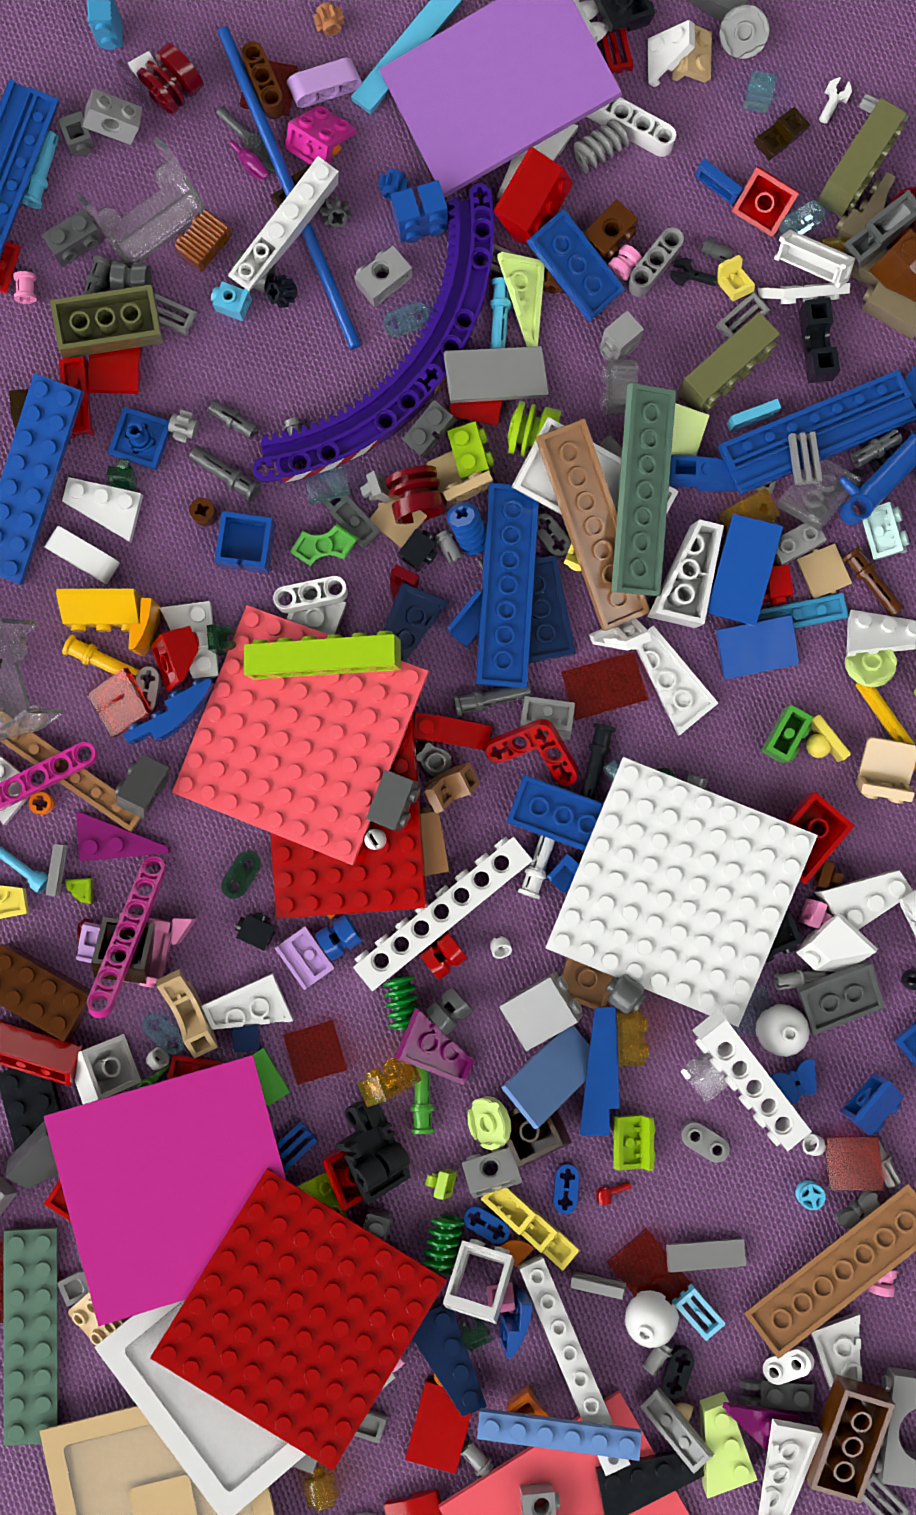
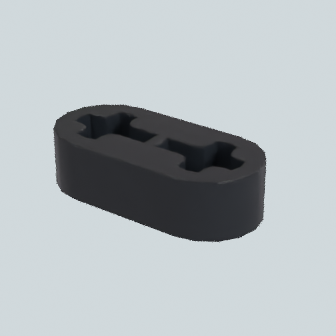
M678 1345L671 1351L672 1356L668 1357L661 1378L664 1393L674 1399L680 1398L685 1393L695 1362L691 1350L684 1345ZM685 1353L688 1361H683L680 1369H678L679 1363L676 1357H681ZM677 1374L679 1387L674 1386L673 1390H670L668 1382H673Z

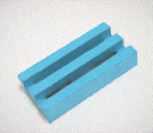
M778 399L732 415L726 424L730 432L776 416L781 409V405Z
M690 1284L688 1286L689 1290L686 1292L683 1290L680 1293L681 1297L678 1299L675 1297L672 1302L707 1341L726 1323L699 1291ZM693 1295L711 1314V1316L717 1321L715 1324H713L708 1319V1317L700 1310V1308L693 1302V1300L691 1299ZM685 1302L688 1303V1305L709 1327L707 1331H705L702 1328V1326L694 1319V1317L686 1310V1308L683 1306Z

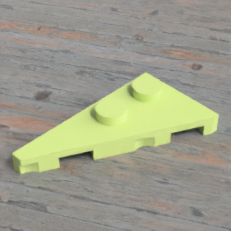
M500 252L497 258L526 346L536 347L538 346L545 266L539 259Z

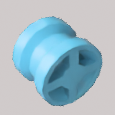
M804 1180L796 1187L795 1196L806 1209L818 1210L824 1205L826 1194L816 1182Z

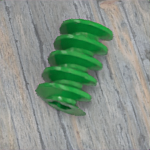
M415 975L391 977L390 981L383 984V987L391 988L390 992L384 994L385 997L392 999L391 1002L386 1004V1007L394 1010L387 1015V1018L395 1019V1022L389 1024L388 1028L407 1030L413 1015L412 1012H414L415 1008L418 1009V1005L411 1003L417 999V995L409 993L416 989V985L408 983V981L415 978Z
M440 1214L439 1218H431V1222L436 1224L437 1228H430L428 1232L433 1234L435 1238L426 1240V1243L433 1247L432 1249L424 1250V1253L430 1256V1259H424L421 1263L436 1273L452 1275L453 1271L450 1268L455 1266L453 1257H456L458 1253L454 1247L459 1246L460 1240L457 1237L462 1234V1229L458 1226H462L464 1220L454 1215Z

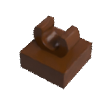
M825 861L815 873L812 886L828 889L830 883L842 885L844 874L833 872L835 864Z

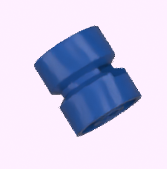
M346 914L333 921V927L326 926L314 934L321 948L332 962L344 955L346 948L353 949L363 942L360 934ZM336 934L341 940L339 943H336L333 939Z

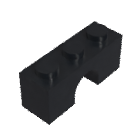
M831 299L805 300L798 312L808 384L833 381L840 372L837 347H831L830 328L834 322Z

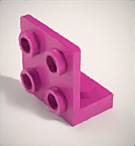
M318 105L288 123L285 149L308 164H312L318 156L330 164L333 147L355 135L357 129L345 119L339 118L327 108Z

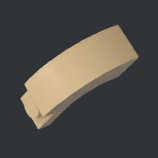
M180 969L157 979L156 986L174 1013L181 1030L183 1042L194 1059L218 1048L214 1031L211 1029L201 1007L203 1004L192 983L185 979Z

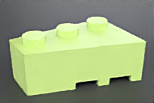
M721 1392L699 1400L701 1438L714 1453L703 1465L704 1477H702V1486L707 1499L757 1481L737 1422L722 1407L724 1402H729L725 1393Z

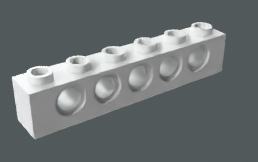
M717 1010L692 1030L698 1037L695 1041L697 1046L704 1054L707 1052L713 1057L709 1060L719 1073L725 1072L727 1075L724 1078L725 1082L733 1091L739 1090L742 1094L738 1097L748 1110L752 1108L756 1112L753 1118L762 1128L766 1126L769 1129L767 1136L776 1147L781 1144L789 1151L812 1132L729 1022ZM725 1042L724 1046L718 1049L719 1045ZM739 1061L738 1065L733 1068V1065ZM751 1080H753L752 1084L749 1085V1086H747L748 1083H749Z

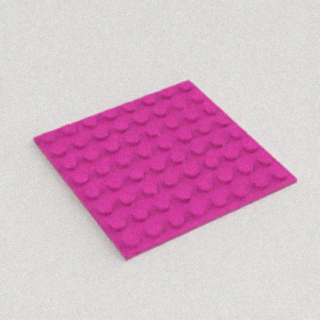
M253 1055L44 1115L98 1327L186 1300L266 1169L268 1168L286 1179Z

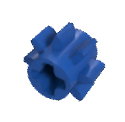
M389 169L387 175H380L378 190L382 191L383 198L391 201V193L409 189V180L405 179L406 175L402 171Z

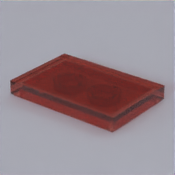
M635 652L561 672L568 700L575 703L573 715L575 721L648 701Z
M647 1228L607 1260L608 1265L622 1282L626 1283V1287L635 1297L641 1291L651 1290L666 1296L665 1300L672 1305V1300L675 1297L677 1299L681 1297L680 1293L683 1290L685 1292L689 1290L688 1286L692 1284L683 1272L668 1271L667 1253Z

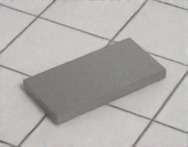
M542 346L445 351L443 354L450 403L546 398L549 395Z

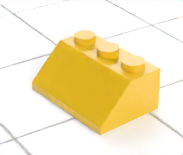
M56 589L62 623L71 628V631L86 632V628H96V631L111 632L112 628H121V631L129 632L130 623H140L141 598L144 597L135 589Z

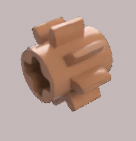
M331 2L319 5L316 9L317 14L313 15L318 33L324 31L326 36L338 34L342 29L341 25L345 24L341 7L335 8Z

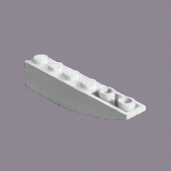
M318 156L228 276L250 291L295 241L323 205L325 199L329 197L338 185L339 171Z

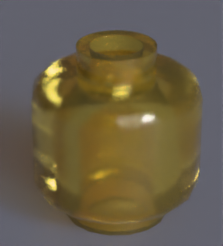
M324 1466L315 1468L313 1474L309 1473V1477L302 1483L306 1503L310 1508H315L316 1512L336 1505L335 1500L339 1498L340 1491L333 1471H325Z

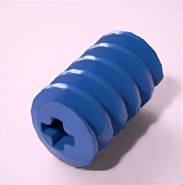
M468 502L458 503L451 507L447 513V520L460 548L463 549L465 554L471 556L484 552L485 525L477 507Z

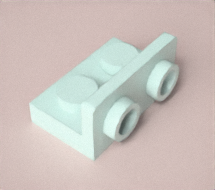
M891 502L878 505L872 514L863 520L873 560L897 553H906V546L910 545L906 531H902L899 522L903 521L900 508L898 506L895 507Z

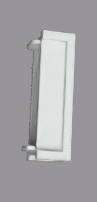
M788 230L780 236L779 241L781 244L774 260L785 261L834 283L837 288H840L849 281L856 258L792 230Z

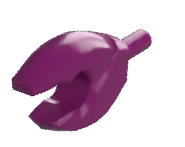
M234 140L229 142V145L238 153L239 161L251 176L257 180H262L269 175L260 159L247 147L242 149Z

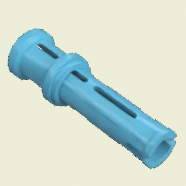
M49 131L22 201L24 205L34 209L42 208L41 199L44 190L49 185L47 176L60 138L52 131Z
M499 277L492 279L491 283L494 289L493 299L490 301V306L493 310L490 349L506 348L508 311L512 307L505 279Z

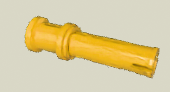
M71 634L66 640L62 650L63 655H71L78 658L84 665L93 664L131 684L136 682V677L129 675L128 672L136 676L140 669H136L98 651L95 644H86L76 639L74 634Z

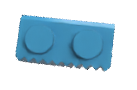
M87 0L88 23L99 47L106 50L122 47L123 21L115 1Z

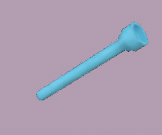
M0 845V859L27 878V882L32 890L38 894L41 893L47 886L48 875L43 871H33Z

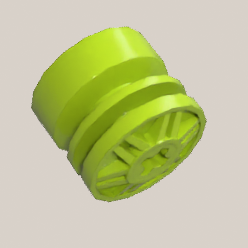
M519 401L518 407L512 415L507 437L508 453L515 454L518 443L522 444L520 456H525L528 447H532L535 443V437L539 435L547 418H552L559 422L562 410L545 407L541 417H537L536 404L531 405L528 415L524 414L526 402Z

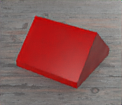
M757 166L731 212L771 237H774L793 208L800 192Z
M337 1149L326 1154L322 1162L342 1211H345L362 1201L363 1198L344 1157L349 1152Z

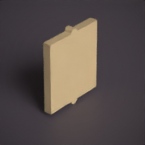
M393 499L388 503H378V509L369 519L379 528L381 533L402 548L414 530L418 529L424 522L427 515L418 510L412 512L414 523L407 525L395 523L392 504L399 499Z
M835 543L820 550L814 549L812 553L796 559L813 599L829 593L833 595L836 593V590L852 584Z

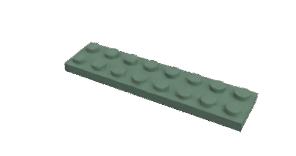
M637 383L627 384L611 592L660 596L676 401L675 390Z
M59 1226L6 1228L4 1230V1446L42 1444L40 1430L59 1425V1287L57 1285L59 1280Z

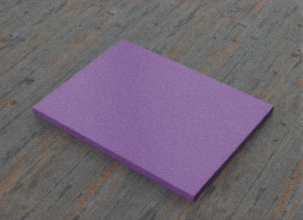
M495 0L379 69L434 180H439L444 198L524 153L529 147L538 145L622 97V92L573 0Z

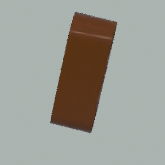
M255 41L247 42L242 47L241 53L248 75L265 115L270 119H278L285 112L281 89L261 44ZM252 57H258L256 60H250ZM261 79H268L265 82H259ZM270 101H277L275 104H268Z

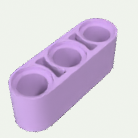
M348 57L297 72L287 80L289 90L299 108L356 91L362 83L352 59Z

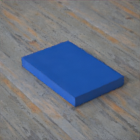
M791 614L758 620L756 626L743 623L715 629L722 674L725 680L799 664Z

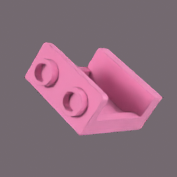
M129 913L132 917L141 916L138 914ZM148 917L147 922L155 923L152 962L147 983H139V985L154 987L156 980L164 977L171 945L172 921Z

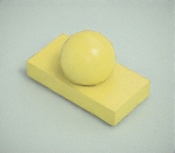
M819 714L814 716L809 725L812 726L811 729L815 734L811 735L807 740L806 749L808 753L815 758H823L831 753L837 762L851 755L850 751L823 717Z

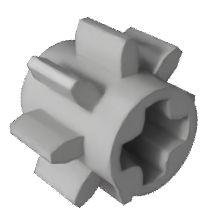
M181 409L180 415L172 414L168 431L173 433L172 437H174V440L186 443L187 437L195 438L199 422L194 420L192 412Z

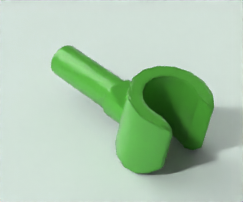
M168 1063V1065L160 1069L152 1077H146L139 1083L138 1088L144 1083L149 1085L157 1083L169 1070L170 1064Z

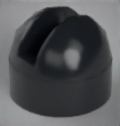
M906 970L901 977L902 984L909 990H916V983L908 982V977L916 978V970Z

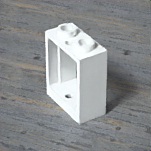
M470 1239V1242L462 1240L443 1305L448 1309L497 1324L515 1262L513 1256L509 1255L510 1251L495 1246L494 1250L486 1248L485 1243L475 1239ZM469 1254L504 1264L492 1307L457 1297Z

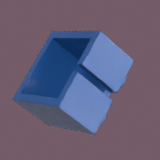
M439 180L417 186L422 203L421 206H417L412 188L390 194L392 216L400 243H414L421 237L428 235L438 236L445 230H448L447 205Z
M222 511L214 559L216 564L222 568L242 570L243 565L246 571L269 574L276 528L273 518Z

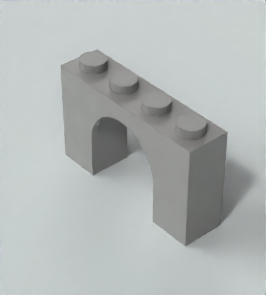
M887 1367L886 1375L882 1377V1388L888 1392L895 1403V1408L874 1464L873 1472L882 1484L916 1489V1452L905 1449L899 1441V1427L902 1420L909 1412L916 1409V1371Z

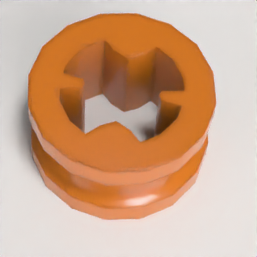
M37 792L29 799V808L35 814L46 815L55 806L53 797L46 792ZM44 796L43 800L47 802V807H42L43 810L40 811V806L36 805V801L41 800L40 797Z

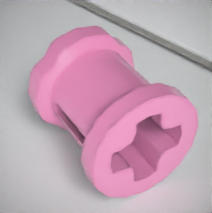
M28 271L15 272L13 274L14 281H16L14 300L23 304L35 303L37 301V296L34 294L35 274Z

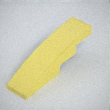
M509 1187L486 1194L481 1198L517 1234L522 1235L540 1253H544L562 1271L567 1268L580 1252V1249Z

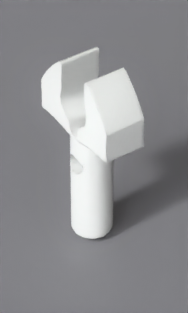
M841 77L829 82L824 92L829 95V100L819 117L821 123H828L839 102L847 103L852 93L849 81L844 91L839 92V94H837L836 87Z

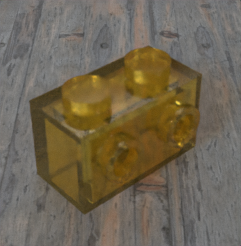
M765 488L723 510L717 518L721 525H724L723 528L727 534L733 514L776 524L775 520L781 514Z
M620 1010L616 1011L618 1066H645V1059H649L648 1043H644V1033H648L647 1017H643V1012L639 1010L636 1012L631 1011L630 1013H623Z
M394 1057L383 1062L382 1069L376 1067L364 1073L366 1078L359 1081L357 1085L367 1107L386 1102L420 1082L421 1078L416 1067L402 1060L397 1061Z

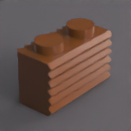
M204 209L203 213H198L193 218L191 228L178 236L175 249L181 258L202 273L232 236L230 227L207 209Z

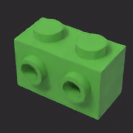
M793 705L785 707L760 752L781 764L787 763L789 760L793 761L799 751L797 747L802 738L805 739L812 726L809 724L813 717Z

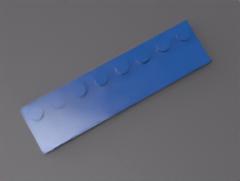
M12 79L8 80L0 101V258L60 104L58 98L31 87L26 88L17 84Z
M898 369L723 442L717 448L739 492L738 494L741 496L793 474L788 436L791 433L799 435L803 432L809 434L815 431L819 460L821 462L869 442L874 438L883 436L893 429L897 430L916 422V409L910 399L912 395ZM806 440V441H807V447H808V454H809L810 466H812V464H811V457H810V450H809V443H808V440ZM797 441L800 468L802 470L804 466L800 441Z

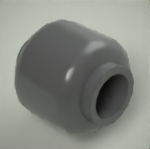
M622 975L619 979L613 977L606 988V991L609 992L608 1002L626 1014L631 1011L636 1012L646 997L643 994V985L628 975Z

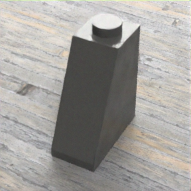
M45 1120L7 1160L6 1178L26 1189L58 1175Z

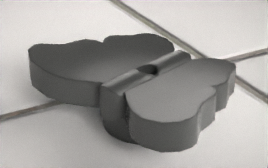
M873 1189L866 1190L860 1195L859 1199L850 1202L847 1208L839 1210L835 1215V1221L839 1225L851 1229L879 1207L877 1193Z

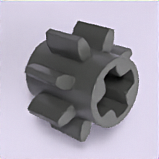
M336 195L335 199L329 200L326 198L325 207L320 208L321 215L324 216L322 219L324 225L330 223L334 230L341 226L347 227V218H352L351 212L348 210L350 207L348 201L341 202L338 195Z

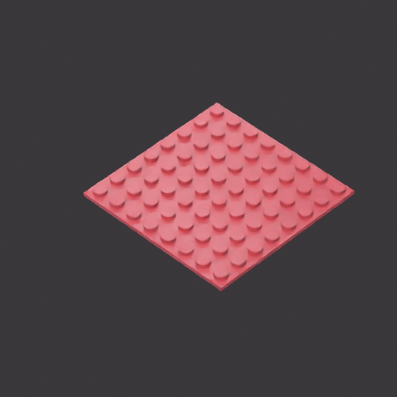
M246 605L172 793L354 865L371 822L366 819L384 771H391L429 671L401 661V670L253 680L244 675V644H253L254 640H268V643L277 642L279 638H291L293 641H300L305 636L327 639L328 634Z

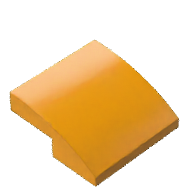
M141 598L140 623H130L129 650L138 656H145L150 650V645L155 640L160 624L161 606L152 598Z

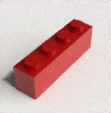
M0 1019V1065L64 1085H72L76 1075L78 1052L82 1051L83 1047L72 1041L63 1042L55 1039L49 1034L32 1032L23 1026L9 1025Z

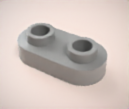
M689 1121L682 1126L680 1137L687 1147L714 1163L722 1162L728 1157L730 1148L728 1142L723 1137L697 1121ZM694 1131L698 1132L699 1137L696 1140H691V1133ZM716 1145L721 1146V1151L718 1154H714L712 1151Z

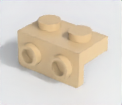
M695 25V48L686 57L682 58L674 68L672 80L679 81L684 76L705 83L711 79V31Z

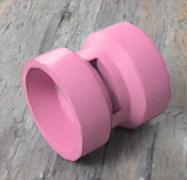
M627 244L623 245L618 252L619 255L612 258L608 263L609 268L622 281H626L631 276L632 269L642 259L639 252Z
M896 1267L868 1288V1291L884 1297H894L895 1287L893 1280L897 1278L898 1269Z

